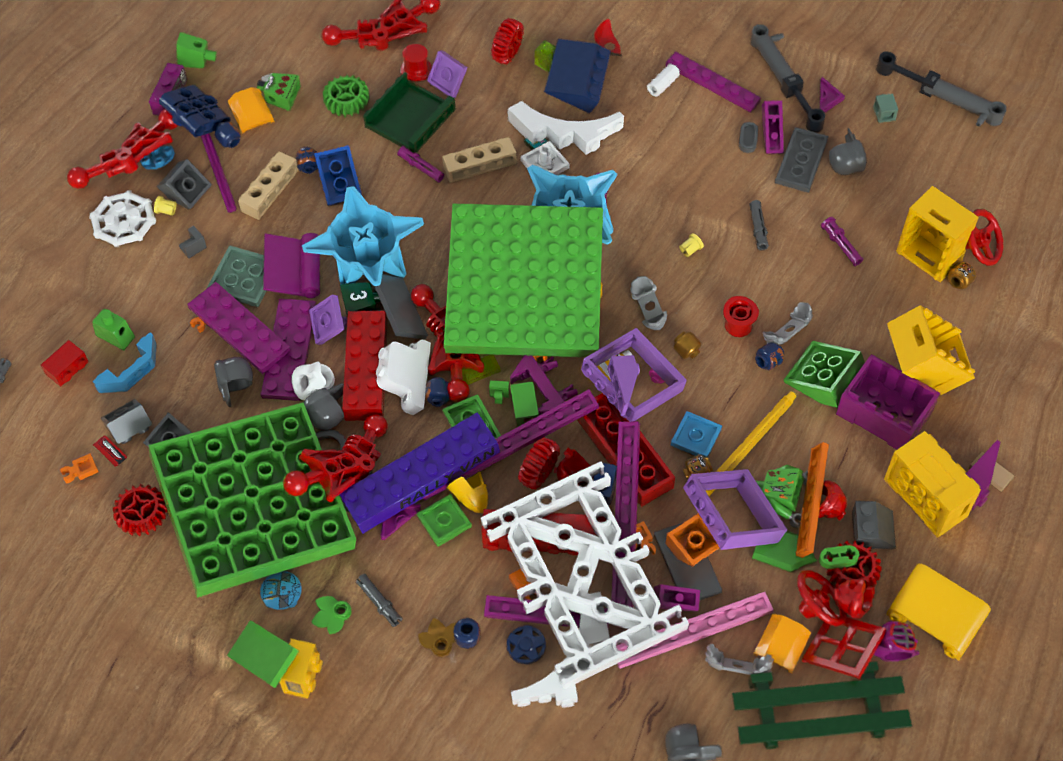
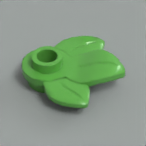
M332 596L316 599V604L321 611L312 619V624L319 628L327 627L329 634L339 632L343 628L344 621L351 616L352 609L350 604L345 601H337ZM339 610H345L343 614H338Z

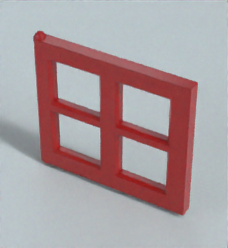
M847 617L843 626L849 628L840 641L825 636L831 625L823 622L804 654L802 662L860 679L886 634V628ZM857 630L874 634L866 648L850 644ZM821 642L838 646L830 660L814 655ZM846 649L862 653L855 668L839 663Z

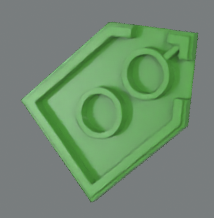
M786 531L779 543L756 546L752 559L789 572H793L804 565L817 562L813 553L803 558L796 556L798 534Z

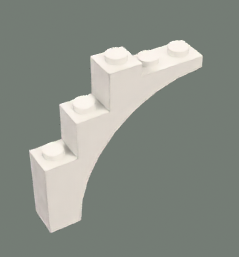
M523 101L508 108V121L532 144L548 138L559 150L574 143L581 151L588 154L600 147V140L623 128L624 115L620 112L597 120L566 121L543 115L530 108Z
M601 592L591 593V595L601 597ZM603 606L597 608L599 613H605ZM581 614L579 631L588 649L610 639L607 622H598L592 617ZM582 661L578 664V667L581 670H586L589 668V664ZM574 668L566 669L558 676L554 670L543 680L527 688L512 691L513 705L518 704V707L530 705V702L539 700V703L550 702L551 698H555L556 706L561 705L562 708L573 706L578 700L576 686L574 684L564 689L561 681L563 678L567 679L576 674Z

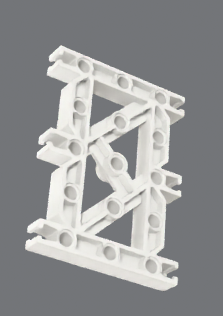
M602 461L481 517L484 529L487 528V525L500 522L501 526L492 531L491 529L487 530L490 542L508 534V543L527 581L531 582V584L517 590V596L520 602H523L526 614L546 605L545 617L564 654L571 657L556 664L555 672L558 676L562 671L574 668L576 673L567 679H562L561 684L564 689L688 629L689 625L686 617H683L682 623L670 626L669 619L677 616V618L682 617V609L679 605L658 614L660 602L640 564L634 563L647 557L649 548L647 545H644L643 549L635 552L630 551L629 547L636 543L640 544L643 540L640 532L620 541L621 529L601 492H598L610 486L611 482L609 474L604 473ZM598 473H600L601 476H605L604 478L596 481L592 480V477ZM581 481H585L588 483V485L586 487H580L578 483ZM548 498L551 500V503L546 505L541 503V500ZM579 501L597 536L573 529L569 524H558L542 519V517ZM506 516H512L514 517V520L512 522H506L504 521V518ZM599 516H604L607 520L605 522H599L596 520V518ZM565 533L568 534L570 538L567 540H562L559 538V536ZM532 538L554 544L563 550L569 549L579 552L568 586L553 581ZM530 551L533 555L530 558H524L522 553ZM619 551L624 552L626 557L618 558L615 553ZM599 559L612 563L635 609L613 602L607 597L588 594ZM585 569L589 574L587 576H580L578 571ZM544 587H548L551 589V592L547 595H544L540 592V590ZM636 588H643L645 594L638 595L634 590ZM533 593L537 595V599L530 603L523 599V597ZM605 606L608 611L606 613H599L597 608ZM569 610L592 617L598 622H607L628 630L588 649ZM567 624L570 629L567 632H562L559 630V626ZM661 624L665 627V631L657 632L654 626ZM624 643L628 648L625 651H620L616 648V645ZM585 661L589 664V668L581 670L578 664Z

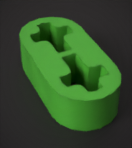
M852 545L825 548L820 554L819 563L826 569L853 566L857 563L859 551ZM847 552H849L850 555H853L852 559H849L848 556H845ZM826 555H829L830 558H833L832 562H829L828 559H825Z

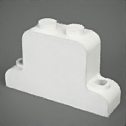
M419 340L415 344L411 343L409 347L394 341L385 348H381L378 354L379 365L376 370L378 386L383 390L400 396L403 411L410 415H415L424 409L431 343L426 340Z

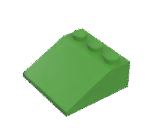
M812 341L783 381L821 404L838 408L842 394L865 364L861 351Z

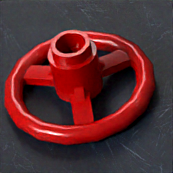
M976 209L972 213L978 217L983 216L989 223L982 229H977L975 226L971 231L965 248L970 249L980 263L986 266L995 265L1001 259L1003 253L1001 228L991 212L985 209ZM994 231L996 239L994 256L989 248L992 239L990 233ZM979 248L983 250L985 256L980 252Z
M802 570L797 577V587L803 599L799 605L801 614L807 619L817 616L825 623L835 627L844 625L848 616L840 609L836 599H834L835 587L821 574L812 570ZM806 578L813 579L822 585L820 590L816 589L813 591L807 586ZM828 593L831 595V597L837 605V608L839 610V617L829 607L830 597Z

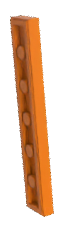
M824 442L811 448L796 556L800 558L806 557L814 551L829 444Z

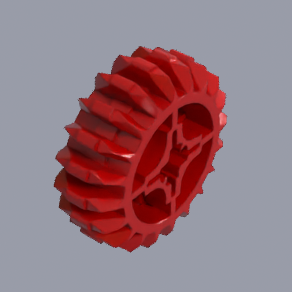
M513 18L505 19L501 23L493 38L491 48L493 60L505 65L512 62V59L517 55L520 45H522L521 42L524 34L522 23Z
M543 437L533 445L526 455L518 476L519 482L525 487L536 490L549 477L560 455V447L555 441Z
M141 483L138 488L132 485L131 490H124V495L119 494L120 500H114L113 518L123 532H129L132 536L135 533L141 536L142 532L149 535V530L156 531L155 526H162L161 520L166 519L165 513L168 510L162 492H159L156 487L152 488L149 484L145 488Z
M848 540L845 541L844 545L841 543L837 544V547L845 545L856 547L859 551V558L852 567H843L841 570L839 568L827 569V576H831L830 583L837 582L835 585L837 589L839 584L852 578L856 585L859 581H864L866 584L865 591L869 586L875 587L881 577L879 573L882 571V567L879 566L881 559H876L877 552L871 553V546L865 548L864 542L857 545L856 540L852 544ZM847 552L845 555L848 556L849 559H852L853 555H850L849 552ZM829 555L827 556L829 562H832L833 558H830ZM865 565L869 568L868 576L864 575L865 571L863 569Z

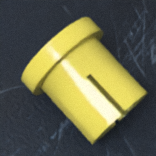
M158 196L154 204V213H164L173 216L177 203L164 199L163 196Z
M692 233L679 248L686 257H689L697 250H701L704 244L696 234Z

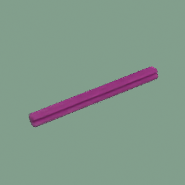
M210 133L202 135L201 139L226 209L229 213L235 212L237 208Z

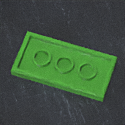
M250 620L227 656L275 688L299 650Z

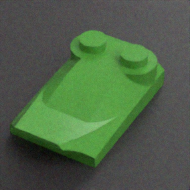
M478 394L458 403H453L443 409V413L451 427L478 412L494 438L496 439L501 436Z

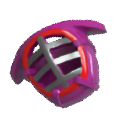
M889 621L881 626L886 628L887 631L874 653L875 656L884 661L898 662L920 654L919 650L915 651L918 641L909 624Z

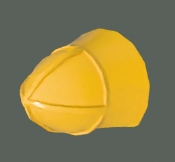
M481 472L467 480L464 477H460L447 486V489L455 495L459 502L461 501L466 508L473 512L483 513L484 509L487 508L488 491L487 485L483 482Z

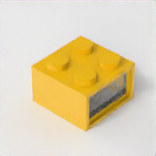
M291 639L289 645L299 650L279 683L284 693L308 699L310 692H313L315 689L316 680L314 679L316 673H319L321 670L322 660L320 659V653L317 650L316 644Z

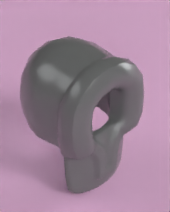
M847 128L848 133L845 136L846 143L835 146L829 152V161L832 169L842 176L862 172L867 166L864 146L861 141L856 140L855 134H852L849 128Z
M231 357L217 360L214 363L218 388L222 393L223 401L227 403L228 407H232L230 392L246 389L253 383L251 365L242 357Z
M343 383L333 386L328 390L326 388L316 390L305 399L304 405L311 423L316 429L330 430L344 419V413L336 401L343 395Z
M695 724L675 725L666 734L667 761H712L722 757V750L719 745L699 746L697 726Z

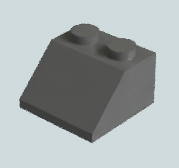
M186 159L178 162L157 187L168 199L187 209H191L212 184Z
M136 399L101 417V420L117 444L129 442L133 435L145 433L150 429L149 426L153 425L144 408Z
M855 501L852 510L854 540H856L857 545L864 542L865 548L871 546L872 549H895L893 511L876 501Z

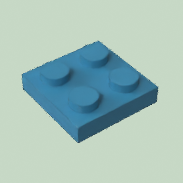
M686 411L670 446L694 456L701 454L704 457H709L722 430V425Z

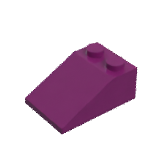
M996 440L966 473L970 479H974L981 489L972 510L977 506L982 507L988 499L989 487L1001 443L999 440Z

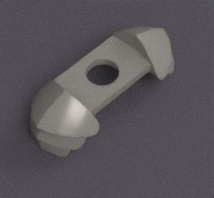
M637 277L631 282L630 290L632 298L638 300L645 317L642 323L647 328L660 330L667 320V311L663 312L655 294L657 287L648 277ZM654 302L655 308L648 311L645 309L647 303Z
M806 302L798 303V306L794 308V312L790 314L792 319L777 332H762L767 344L772 342L782 345L807 326L813 317L810 304ZM795 327L793 331L786 332V329Z
M714 644L708 645L705 653L706 662L719 671L728 670L751 675L771 672L770 669L773 667L774 659L770 654H767L766 657L762 656L760 659L755 658L752 663L724 658L723 652L714 647ZM733 665H740L743 668H738Z

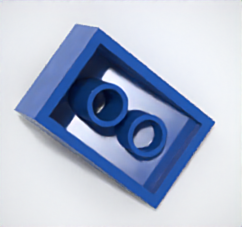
M349 145L314 154L328 206L344 202L347 187L354 186L362 195Z

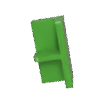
M533 382L510 385L516 425L519 427L524 424V419L539 416Z

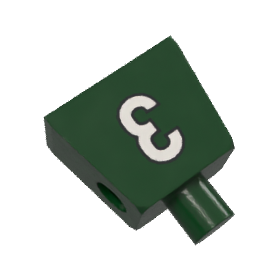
M369 282L340 285L347 318L348 311H376L375 303L381 302L377 291L372 292Z

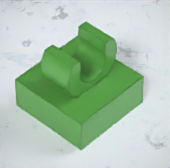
M490 380V397H494L495 404H502L503 397L509 398L508 381Z

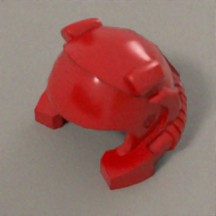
M568 447L563 452L566 457L558 463L559 466L554 468V473H557L558 480L560 481L591 465L575 449ZM585 481L579 482L578 485H583Z
M825 480L823 482L822 494L826 498L820 505L818 518H837L841 520L846 514L847 498L837 483Z
M849 579L839 584L837 589L834 588V599H836L840 609L850 617L862 619L863 615L872 607L875 589L869 586L864 592L866 587L864 581H859L856 585L853 579Z

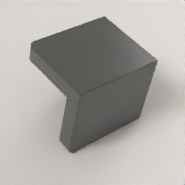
M195 226L188 229L190 238L179 244L180 249L188 259L207 248L204 237Z

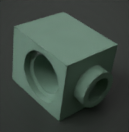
M877 95L873 108L878 123L895 121L898 107L894 95Z

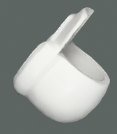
M319 361L311 365H301L292 374L294 392L301 400H305L316 390L322 388L330 389L335 382L332 370Z

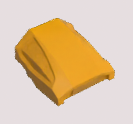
M250 87L236 92L228 100L229 107L242 134L252 128L268 122H274V118L263 98L261 90L258 88Z
M772 614L753 655L766 657L767 654H770L774 659L773 663L787 669L792 674L811 632L802 624L790 618Z

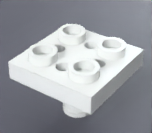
M550 141L520 156L521 162L526 168L535 165L555 175L570 168L568 161Z

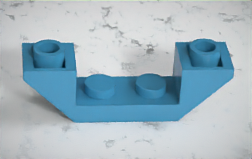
M151 332L142 337L136 344L142 357L136 359L135 363L124 370L119 377H116L108 369L96 377L93 383L99 393L126 392L155 367L157 344Z

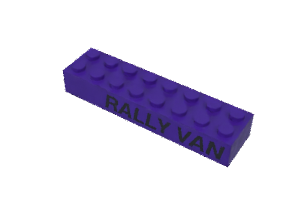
M477 412L349 487L340 494V497L363 534L500 453L498 442Z

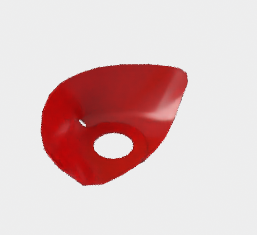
M606 19L596 28L594 33L595 43L604 48L607 43H613L615 49L611 50L610 55L622 56L620 45L612 32L611 22L609 19Z

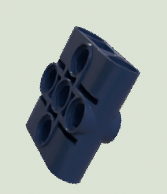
M196 85L166 92L159 99V104L173 116L172 121L178 126L185 127L194 137L215 132L219 123L230 122L231 120L217 106L216 98L206 95Z

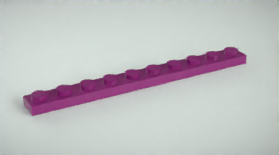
M590 389L496 438L500 453L458 478L464 477L467 479L598 409L599 405ZM453 481L437 489L436 491L427 495L423 499L427 500L437 495L438 493L446 490L447 486Z
M638 421L619 422L615 520L621 529L620 541L636 533L640 423ZM636 544L629 547L631 552H635ZM619 551L615 553L618 558L626 557L624 552ZM613 567L611 601L633 608V603Z

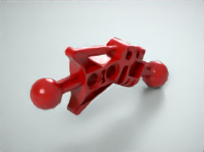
M394 0L379 15L378 19H370L369 22L364 19L363 23H361V20H358L357 29L341 30L336 25H328L323 29L321 37L323 42L329 46L338 45L341 40L358 39L361 49L365 45L375 46L377 50H385L388 48L389 41L402 39L417 33H426L427 24L417 20L416 17L424 12L426 14L436 13L441 5L440 0H420V4L410 10L404 6L403 0Z
M166 109L162 110L158 116L159 122L151 129L136 123L130 135L122 143L121 149H112L110 152L107 151L105 154L99 155L101 163L87 169L79 166L70 169L67 174L69 185L76 189H82L88 185L90 178L105 172L109 178L122 172L126 174L135 172L139 167L138 162L162 145L173 142L169 132L162 133L165 129L174 130L178 127L172 121L173 116Z
M427 284L416 285L411 291V300L413 304L418 307H425L432 314L426 326L437 337L428 366V374L434 375L439 371H451V381L447 385L449 399L452 402L458 403L467 399L470 394L469 385L463 380L462 370H474L478 373H483L484 363L481 361L479 354L445 353L446 306L440 308L433 300L434 293L430 286Z
M379 414L368 416L364 421V436H349L340 451L335 449H304L299 458L308 464L312 471L306 474L298 470L288 473L283 481L285 491L292 496H301L308 490L309 485L319 482L326 491V500L333 502L338 495L355 484L356 480L361 481L368 477L374 469L381 453L374 449L376 445L373 442L376 438L382 437L387 432L388 423L386 419Z

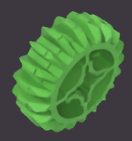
M340 75L338 79L334 77L333 81H328V85H325L323 91V101L326 108L332 114L336 113L338 117L341 114L345 117L347 114L353 116V113L359 114L360 110H364L365 106H368L370 98L369 89L365 81H362L360 77L356 78L354 75L351 77L348 75L342 77Z

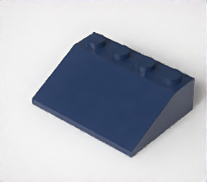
M558 39L544 93L590 114L599 103L611 51L595 43Z

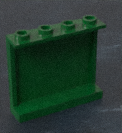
M404 72L390 88H387L384 95L377 99L374 105L365 112L363 116L365 128L400 147L404 146L411 152L417 153L456 110L455 98L449 95L446 99H443L409 81L407 73Z

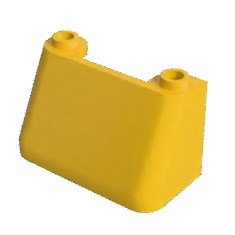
M917 564L887 610L886 615L892 621L905 623L908 620L944 643L942 646L944 653L948 657L959 661L984 623L991 608L986 602L924 564Z

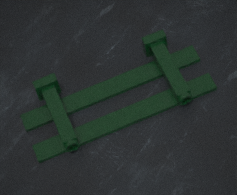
M876 661L869 662L860 680L770 689L769 686L773 682L772 672L751 674L748 680L749 687L755 688V691L732 693L734 711L758 709L761 725L737 727L740 745L764 743L766 749H776L779 747L778 741L870 732L873 738H882L886 736L885 730L911 728L912 722L909 709L882 712L879 696L905 694L902 676L875 678L879 670L878 662ZM864 698L866 714L775 723L773 707Z

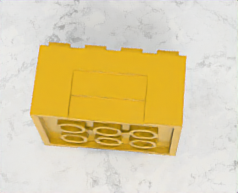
M932 186L909 208L896 252L928 273L934 280L941 282L948 275L949 271L963 260L966 252L965 247L979 217ZM919 252L935 264L931 266L915 254Z
M919 305L887 323L902 373L919 380L940 392V395L975 378L973 374L975 370L971 368L960 336L961 329L952 326L946 320L944 321L942 317L933 314L928 308ZM956 348L959 361L951 355L950 351Z
M924 431L894 452L884 480L924 521V524L932 533L939 538L968 517L981 489L974 479H970L965 474L966 471L951 459L952 456L938 445L937 440L931 434L928 435Z

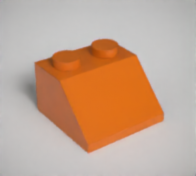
M699 513L667 533L665 543L678 560L690 566H694L720 548Z

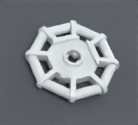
M131 190L103 197V201L89 215L94 230L93 236L96 239H102L113 244L114 247L134 241H142L143 236L151 226L156 224L152 201L149 198L145 199L132 193ZM131 200L139 203L140 205L135 206L131 204ZM108 206L110 209L106 212L105 215H101V213ZM143 211H146V217H141ZM126 217V219H127L126 221H125V220H122V221L120 222V219H121V218ZM99 222H105V227L101 229ZM108 233H111V234L116 235V236H115V237H112V236L108 235Z

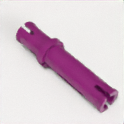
M404 146L398 150L397 155L406 160L410 166H415L438 183L443 180L445 174L420 158L419 154L411 152Z

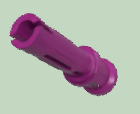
M829 217L824 220L821 228L829 234V239L838 244L854 266L861 264L864 259L845 237L844 229L836 224V219Z

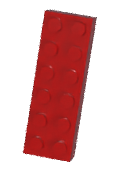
M348 311L342 407L345 421H365L371 414H379L384 417L385 390L381 389L377 384L376 370L379 365V351L387 346L388 322L385 311Z
M601 393L594 397L599 408L577 419V421L607 462L617 466L619 422L629 421L621 416L619 410ZM640 431L637 503L642 507L672 490L675 484V476Z
M484 509L483 516L488 515L496 510ZM551 513L542 517V519L558 524H569L573 529L597 536L586 515ZM506 516L504 518V521L506 522H512L514 520V517L512 516ZM599 516L596 518V520L599 522H605L606 517ZM500 522L487 525L486 529L482 526L483 548H487L490 551L506 549L513 552L508 543V534L491 542L487 536V530L491 529L492 531L501 526ZM564 533L561 534L559 538L562 540H567L570 538V536ZM532 538L540 552H548L550 554L568 553L574 556L579 554V552L569 549L563 550L554 544Z

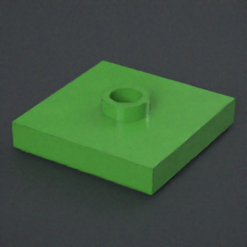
M451 494L416 513L437 547L472 527L471 522Z

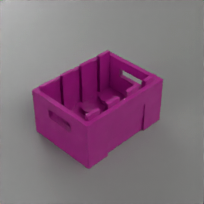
M871 354L842 394L836 415L852 424H857L898 450L917 436L932 414L940 392L915 378L912 379L902 373L901 370ZM878 403L880 405V408H877V406L874 404ZM891 413L897 414V417L894 418V416L891 415Z

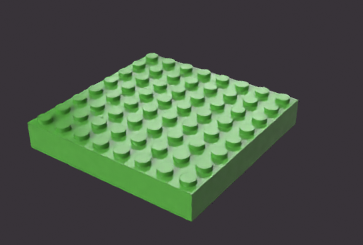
M452 204L444 334L445 353L587 357L599 350L603 208Z
M304 402L149 445V456L197 598L355 549L356 537L340 495L333 502H328L326 500V491L319 482L309 485L308 490L301 496H292L284 489V478L291 471L298 470L304 474L312 471L308 464L300 460L299 456L304 449L322 450Z

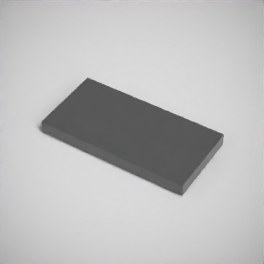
M795 127L775 183L809 193L829 136Z
M382 274L381 284L375 286L395 335L425 340L428 334L416 306L411 300L404 279Z
M683 523L654 532V537L676 587L700 590V600L722 593V588L708 556L694 566H690L678 560L665 544L667 533Z

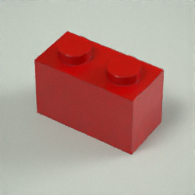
M68 340L41 364L45 375L61 387L70 381L72 376L79 370L83 369L89 361L84 351Z

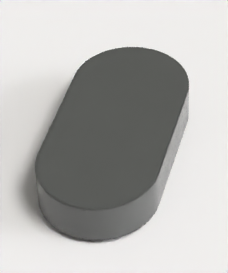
M746 122L741 126L739 149L744 153H751L756 149L758 126L755 123Z

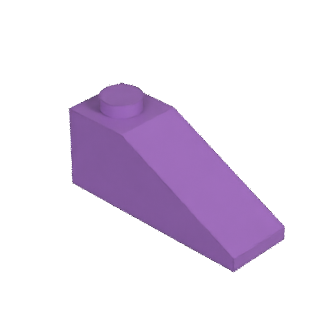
M634 355L611 356L607 368L621 416L626 413L637 375L640 372L639 364L636 363Z

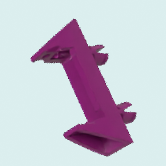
M524 355L510 376V383L512 385L518 380L522 381L529 377L533 379L541 393L548 400L538 408L539 415L578 395L577 389H574L573 384L558 392L545 375V372L558 367L557 361H554V356L538 363L533 356Z

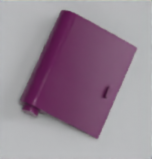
M265 233L263 290L303 296L310 299L320 294V254L303 252L302 245L319 235L306 233L301 239Z

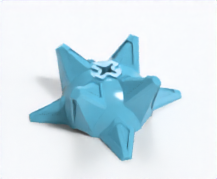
M535 165L527 168L536 189L531 206L603 208L602 243L608 245L612 242L610 234L613 233V225L604 195L618 175L614 170L590 177H576L564 174L557 176Z
M354 186L347 187L343 211L337 214L331 225L328 226L327 232L302 245L305 253L333 255L337 260L340 285L356 283L364 274L373 286H378L381 284L383 271L400 278H404L407 275L399 243L402 238L423 226L424 221L420 217L393 216L390 212L379 209L375 205H369Z

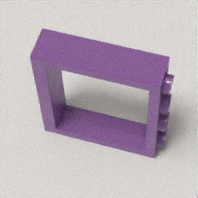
M637 328L585 357L581 368L583 374L595 384V387L618 410L612 384L597 368V366L609 360L611 356H615L632 347L669 386L668 388L637 407H634L629 402L626 413L623 415L629 422L636 421L681 393L687 381Z
M748 469L691 474L683 487L721 550L779 543L787 531L785 525ZM737 488L762 529L731 533L705 490Z

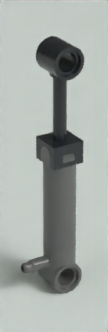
M762 24L755 25L752 28L751 45L759 50L782 85L781 91L785 97L795 96L807 114L806 129L815 133L821 132L825 121V112L821 109H812L802 95L803 79L798 73L795 74L774 43L783 39L784 34L769 36L767 26Z
M882 52L879 56L876 70L880 75L888 76L895 71L921 83L919 93L928 97L935 95L978 115L979 118L976 122L978 127L985 120L992 126H998L1002 123L1007 110L1002 102L986 100L940 79L941 75L931 70L926 77L918 75L897 65L896 56L892 52Z

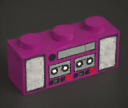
M166 64L149 99L153 115L159 116L160 112L164 110L159 104V99L164 93L184 87L187 76L183 65Z

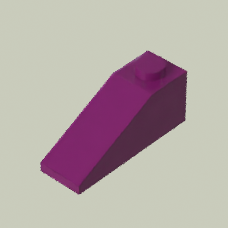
M764 101L762 104V125L766 154H783L782 101Z

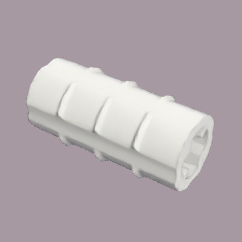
M669 64L647 85L648 92L654 97H658L680 75L679 69Z

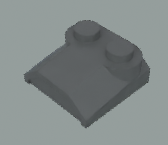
M167 413L143 443L149 447L151 444L193 432L172 414Z

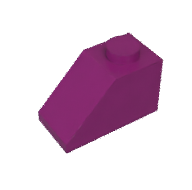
M663 584L653 587V591L660 602L659 609L669 610L679 605L682 611H699L700 590Z

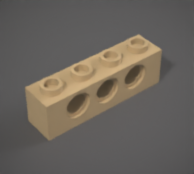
M510 137L442 156L443 168L450 183L517 164L516 151Z
M278 151L270 159L265 169L261 170L256 180L251 182L247 191L240 196L238 202L241 212L259 220L299 171L297 160Z

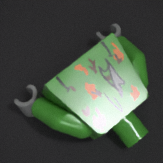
M784 465L775 470H769L765 481L756 482L775 512L785 519L789 518L791 526L798 528L800 524L795 521V518L801 521L802 514H792V511H796L802 485H806L808 470L803 473L799 468Z

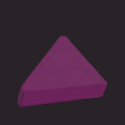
M822 77L820 80L819 109L826 113L842 102L845 95Z
M412 504L382 522L381 540L388 538L421 510V504Z

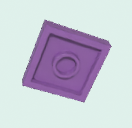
M443 50L438 51L427 81L447 96L450 95L456 98L467 67Z
M330 295L309 310L315 344H324L347 327V317H342L337 295Z

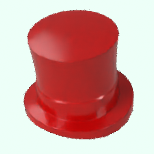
M420 44L406 46L402 52L404 63L401 66V75L406 72L408 80L411 81L427 80L432 69L431 63L427 60L428 50Z
M734 296L727 300L723 308L726 331L734 337H744L752 331L753 323L759 316V309L751 299L744 296Z

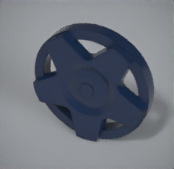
M530 625L521 626L513 630L508 636L507 651L510 657L517 663H535L545 653V637L535 627ZM510 643L515 646L513 651L510 649ZM542 646L540 653L537 654L536 649ZM525 655V656H527L529 659H528V660H524V659H520V658Z

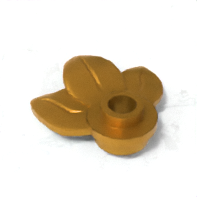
M432 619L428 632L418 634L420 644L424 648L431 649L433 654L438 657L449 655L452 650V644L455 642L453 630L456 622L445 627L439 620ZM444 645L445 649L439 650L438 647Z

